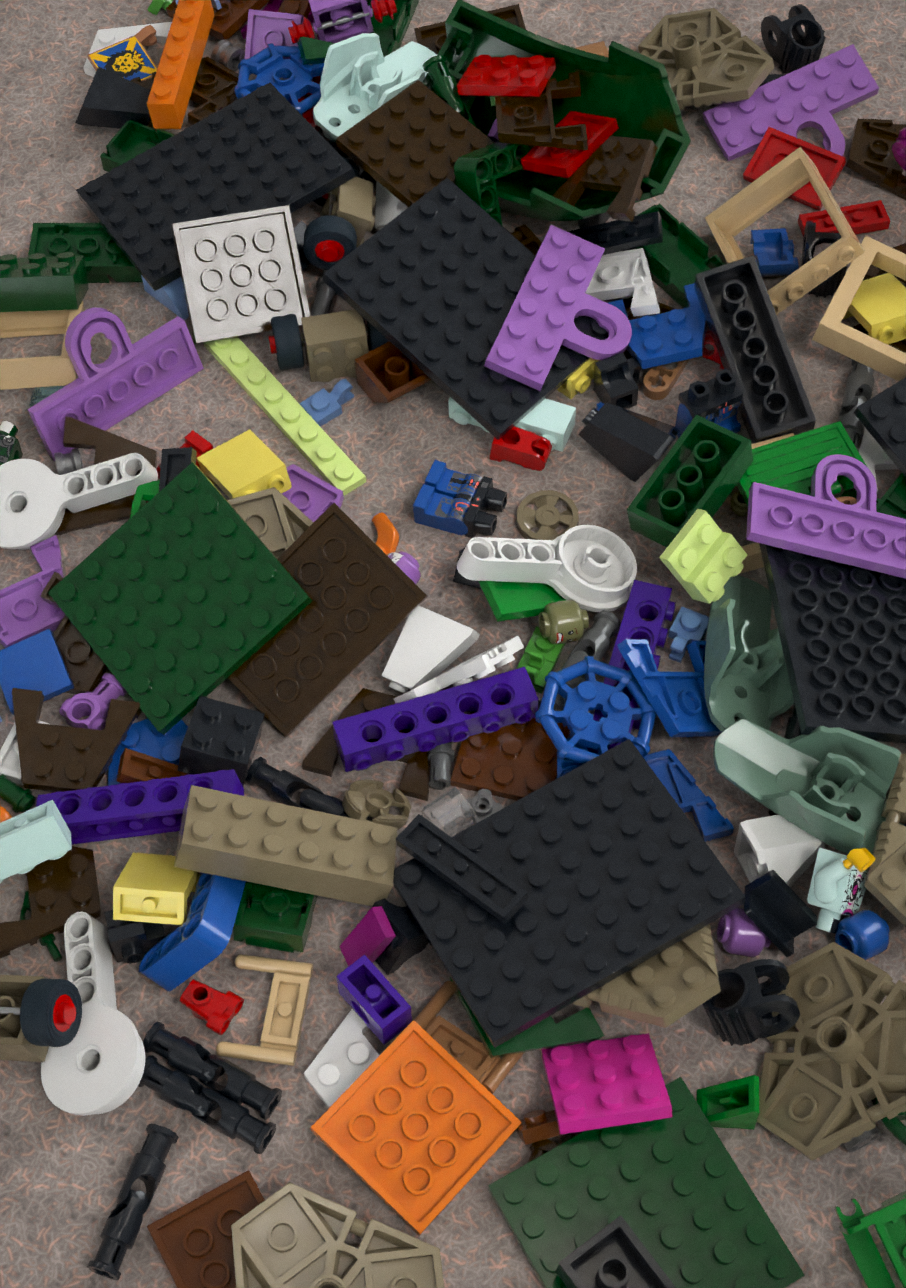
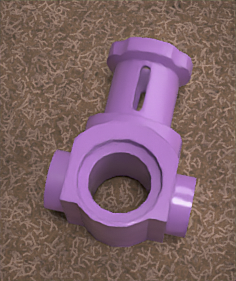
M105 673L102 676V682L92 692L86 691L85 693L75 694L72 698H68L60 708V715L65 717L67 724L71 727L104 730L111 699L117 700L119 696H125L127 691L114 675ZM89 716L87 719L79 720L81 717Z

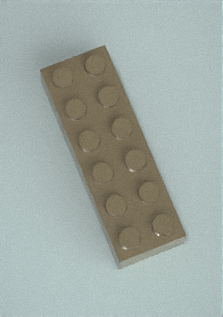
M191 785L183 809L174 867L373 906L376 901L384 898L387 899L393 887L397 827Z

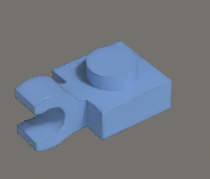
M342 379L334 386L330 393L323 388L299 404L321 427L342 414L341 405L354 398L350 391L353 386L346 379Z
M681 606L669 630L668 637L674 639L670 646L672 651L669 659L681 663L687 651L686 646L693 641L703 640L707 632L708 616Z

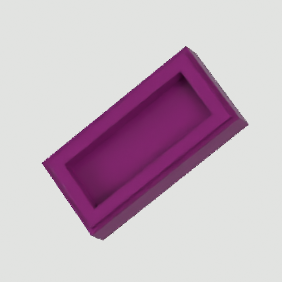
M382 906L372 907L339 946L348 967L364 954L373 963L396 937Z

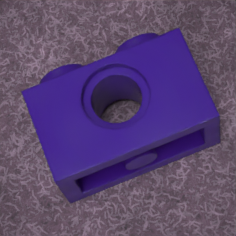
M365 954L336 976L339 994L384 1045L412 1022L411 1006Z

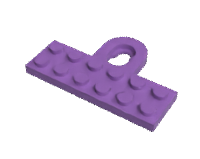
M852 44L758 87L749 99L734 103H723L703 112V119L727 161L756 150L768 127L796 138L798 131L802 128L814 127L823 135L822 145L825 150L844 156L845 139L832 115L878 94L879 87Z
M550 225L484 366L541 391L561 345L595 360H603L621 352L623 353L632 336V328L628 318L617 307L586 294V290L605 248ZM579 316L593 318L600 327L608 332V338L599 340L582 333L575 326L574 319Z
M90 308L81 312L72 320L65 336L66 351L78 378L27 410L49 456L55 461L54 453L61 452L67 454L72 449H75L64 447L63 444L66 417H72L106 431L204 368L185 320L177 316L132 344L123 322L115 314L104 308ZM102 332L105 338L110 339L112 351L106 361L100 364H93L90 357L92 350L91 338L94 334Z
M841 454L823 458L812 474L811 496L757 482L752 483L748 498L746 540L906 579V519L876 512V480L869 468L859 460ZM837 476H845L853 482L854 488L857 491L856 504L847 505L841 503L833 496L831 486L837 481Z

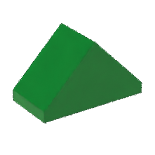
M752 1075L697 1090V1103L712 1127L755 1129L760 1113L758 1076Z

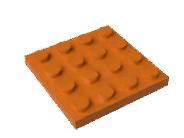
M413 1020L311 1126L310 1130L420 1236L516 1131L522 1122Z

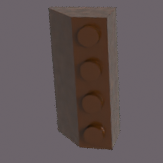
M390 341L355 359L357 383L372 402L389 403L431 380Z

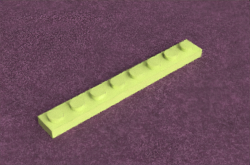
M238 337L204 343L207 350L330 485L343 491L345 496L366 483V476Z

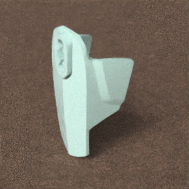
M362 33L330 45L320 81L321 98L313 108L315 125L317 124L322 128L323 135L326 138L336 141L337 137L417 80L423 82L428 73L424 71L423 64L431 57L437 55L427 47L411 41L383 57L379 36L376 33Z

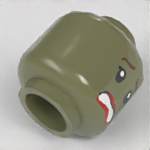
M574 600L548 603L543 612H540L538 616L542 637L547 638L554 645L579 641L583 636L584 629L589 627L587 611L585 609L581 610L579 604Z

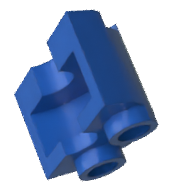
M786 228L751 230L750 244H753L754 258L762 277L790 275L799 269L798 258L793 257V240H788Z

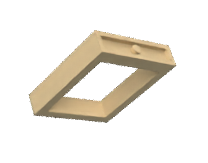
M801 147L705 217L727 262L731 263L745 257L734 237L810 181L842 238L767 291L776 315L865 252L814 162Z
M865 235L861 243L865 252L851 262L812 340L900 381L906 377V353L841 323L870 265H874L906 281V254Z
M82 301L79 308L74 310L0 312V338L65 334L66 336L67 329L72 320L78 314L85 311L84 303ZM65 336L61 356L0 359V390L66 386L76 380L78 375L66 351Z

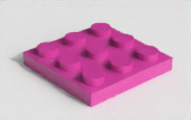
M649 1033L541 1049L560 1135L672 1118V1105Z

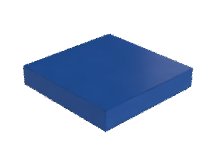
M50 629L0 650V685L13 715V688L42 691L44 701L75 688L53 632Z

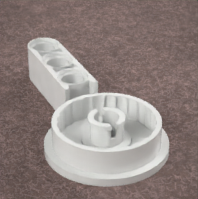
M130 453L63 475L55 474L43 463L32 459H16L0 465V547L4 549H30V546L42 542L56 533L62 523L66 508L72 513H76L134 495L139 485L157 481L158 472L155 467L138 453Z
M578 525L570 528L554 540L474 537L469 540L459 558L457 570L466 579L475 581L548 584L564 599L576 601L582 609L592 612H601L602 610L610 612L619 609L628 601L637 573V563L629 546L613 532L595 525Z
M82 911L71 915L64 926L68 981L77 987L82 1001L81 1023L75 1038L69 1044L62 1047L49 1046L45 1062H41V1080L46 1095L55 1106L67 1113L85 1116L112 1111L129 1099L139 1085L144 1072L145 1048L133 1022L125 1014L117 1010L112 951L107 933L108 928L88 913Z

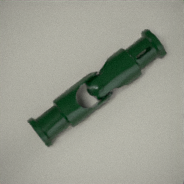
M437 55L431 57L423 64V69L425 72H428L431 78L433 92L475 126L466 104L458 95L457 82L455 77L450 75L447 68L446 56Z

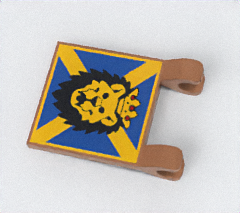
M148 25L134 36L88 54V60L96 71L99 66L129 81L140 77L141 81L152 78V73L157 72L159 63L155 65L143 46L156 44V30L153 26Z

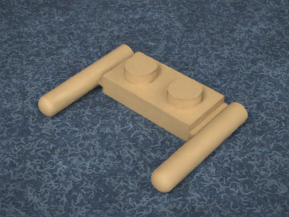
M240 954L235 959V966L237 968L274 973L260 1040L261 1045L253 1046L222 1041L217 1044L216 1052L219 1056L294 1066L308 999L310 979L313 973V964Z

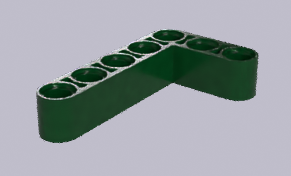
M498 141L462 155L457 159L454 166L456 186L502 226L495 179L522 169L521 159L534 146L501 143Z

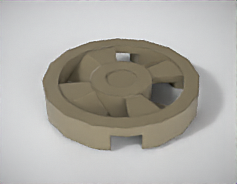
M540 490L529 494L521 501L517 509V528L525 539L528 537L534 540H554L579 524L578 508L574 501L564 493L554 490ZM558 500L566 503L568 510L560 513L555 508ZM528 504H535L538 509L535 511L526 506ZM560 523L568 526V528L560 534H558L555 530ZM539 528L537 533L532 532L531 529Z
M365 779L353 782L350 785L342 802L344 811L350 818L371 822L366 820L370 816L374 818L372 819L373 823L397 827V830L406 825L411 805L407 797L400 790L395 788L393 794L383 790L384 783L378 780ZM390 807H398L401 815L394 816L390 814Z

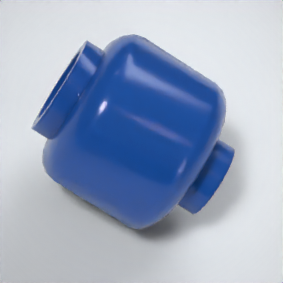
M862 910L839 922L835 942L864 960H868L887 949L889 944V926L875 912Z

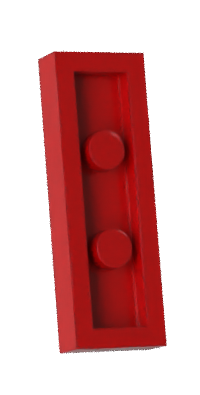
M882 200L840 207L855 235L889 229L890 218ZM826 210L800 214L798 217V225L803 237L806 221L816 223L815 232L839 233Z

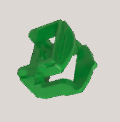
M906 1191L881 1203L882 1207L867 1214L863 1213L859 1203L853 1198L851 1202L854 1205V1211L848 1216L841 1212L839 1206H835V1212L840 1220L839 1228L867 1287L896 1288L867 1228L874 1225L903 1287L906 1288Z

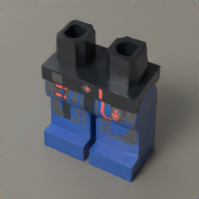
M728 369L717 372L715 378L707 382L697 381L690 384L689 390L679 394L678 400L681 404L678 406L675 425L679 430L678 438L696 415L735 433L740 431L741 425L737 421V410L741 405V400H743V393L736 385V379Z
M434 460L425 479V484L422 485L413 504L414 521L418 524L458 535H465V537L474 538L476 533L492 536L496 529L497 516L486 513L487 509L499 512L504 511L507 504V492L494 488L492 478L485 476L481 478L475 474H463L447 469L446 463Z

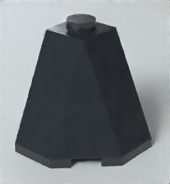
M98 66L75 123L85 126L121 129L127 121L132 120L148 126L149 122H152L147 107L151 90Z
M606 402L599 411L593 407L585 416L582 422L586 426L578 435L626 477L636 482L664 454L675 440L679 430L675 426Z

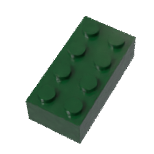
M64 252L50 257H46L43 253L31 254L24 258H17L13 254L0 256V312L78 309L89 289L84 255Z
M696 415L627 508L631 530L668 547L697 509L706 510L711 518H713L753 462L751 440Z

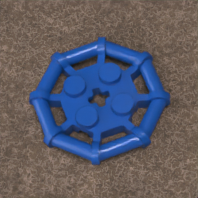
M273 43L267 44V48L249 59H242L238 64V82L234 88V93L240 99L270 82L302 115L314 107L321 98L320 84L312 82V78L320 76L321 81L324 63L303 65L298 46H274ZM251 74L257 75L256 79L249 81ZM307 93L312 94L309 97L302 100L301 102H298V99L306 95Z
M585 656L584 660L560 671H551L545 677L546 686L539 710L535 713L536 722L541 723L559 752L558 757L564 760L567 758L585 764L608 751L610 745L622 743L628 739L631 740L642 757H645L650 752L649 743L657 714L631 669L627 671L594 660L593 656ZM595 674L620 683L614 687L596 681ZM581 675L585 676V681L573 689L566 684V682ZM626 687L639 708H631L629 705L628 696L622 692ZM557 693L565 698L562 711H555L553 709ZM589 710H599L604 717H601L599 722L593 720V714L588 712ZM631 720H641L637 737L628 732ZM557 723H562L564 728L567 725L570 730L569 736L571 740L567 741ZM579 744L597 750L598 754L577 748L575 746Z

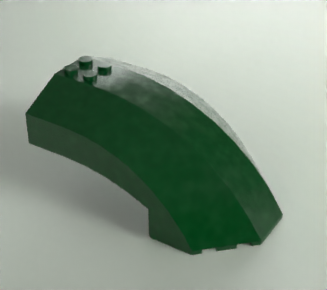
M457 0L445 22L447 38L438 55L446 56L447 68L450 75L455 77L457 84L474 57L480 55H490L491 57H504L507 55L532 57L541 55L545 58H555L556 69L550 79L555 78L559 82L568 79L569 73L579 71L581 96L552 99L554 126L570 111L616 118L619 129L611 136L652 140L658 149L648 177L642 180L640 189L643 193L640 201L664 194L691 143L664 64L614 41L609 45L608 57L585 52L534 34L465 1ZM427 73L422 83L433 91V83ZM460 95L461 100L464 101L476 128L487 136L497 118L496 106H491L490 96ZM523 168L495 179L501 211L540 220L575 221L605 213L618 193L585 189L575 206H572L552 196L568 179L523 170Z

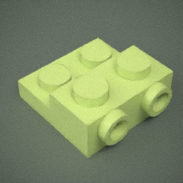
M697 509L659 558L693 600L710 604L719 600L724 595L725 589L723 586L730 577H735L741 573L744 568L742 562L747 557V553L732 534L722 532L706 510Z

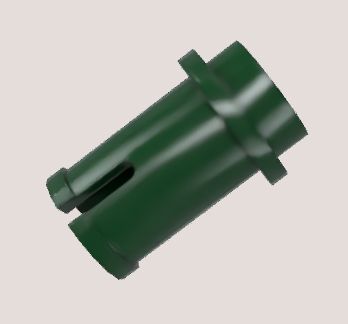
M4 774L0 775V798L13 806L12 809L15 813L28 811L36 800V797L32 795V790H24Z

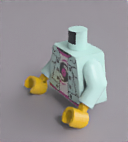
M819 847L807 898L808 904L821 907L815 928L836 934L841 914L851 916L859 911L866 891L864 883L867 871L876 860L868 849L857 848L851 850L848 855H843Z

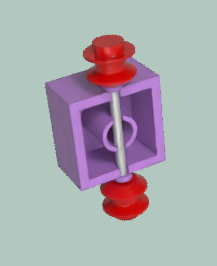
M308 0L314 19L313 26L310 20L303 17L302 24L297 25L292 20L293 26L288 27L293 44L297 43L300 37L315 39L314 32L318 34L319 39L322 41L338 43L362 33L374 32L371 22L373 14L375 19L382 23L383 17L389 16L394 20L393 14L398 12L394 0H371V7L367 5L366 0Z

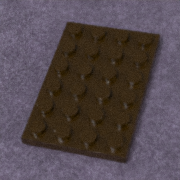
M335 503L278 558L279 562L313 601L228 677L262 713H265L264 716L285 737L291 734L428 597Z

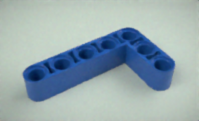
M201 872L186 922L146 953L139 965V972L170 992L217 958L226 948L231 938L246 881Z

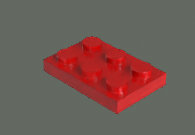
M480 55L474 57L457 84L458 95L540 97L556 69L555 58H545L541 55L532 57H517L516 55L491 57L490 55Z
M570 111L555 127L585 124L588 150L534 146L521 159L523 170L569 178L619 129L616 118Z
M768 127L743 173V178L752 183L801 147L814 162L831 191L846 163V158ZM810 181L788 197L818 211L823 206Z

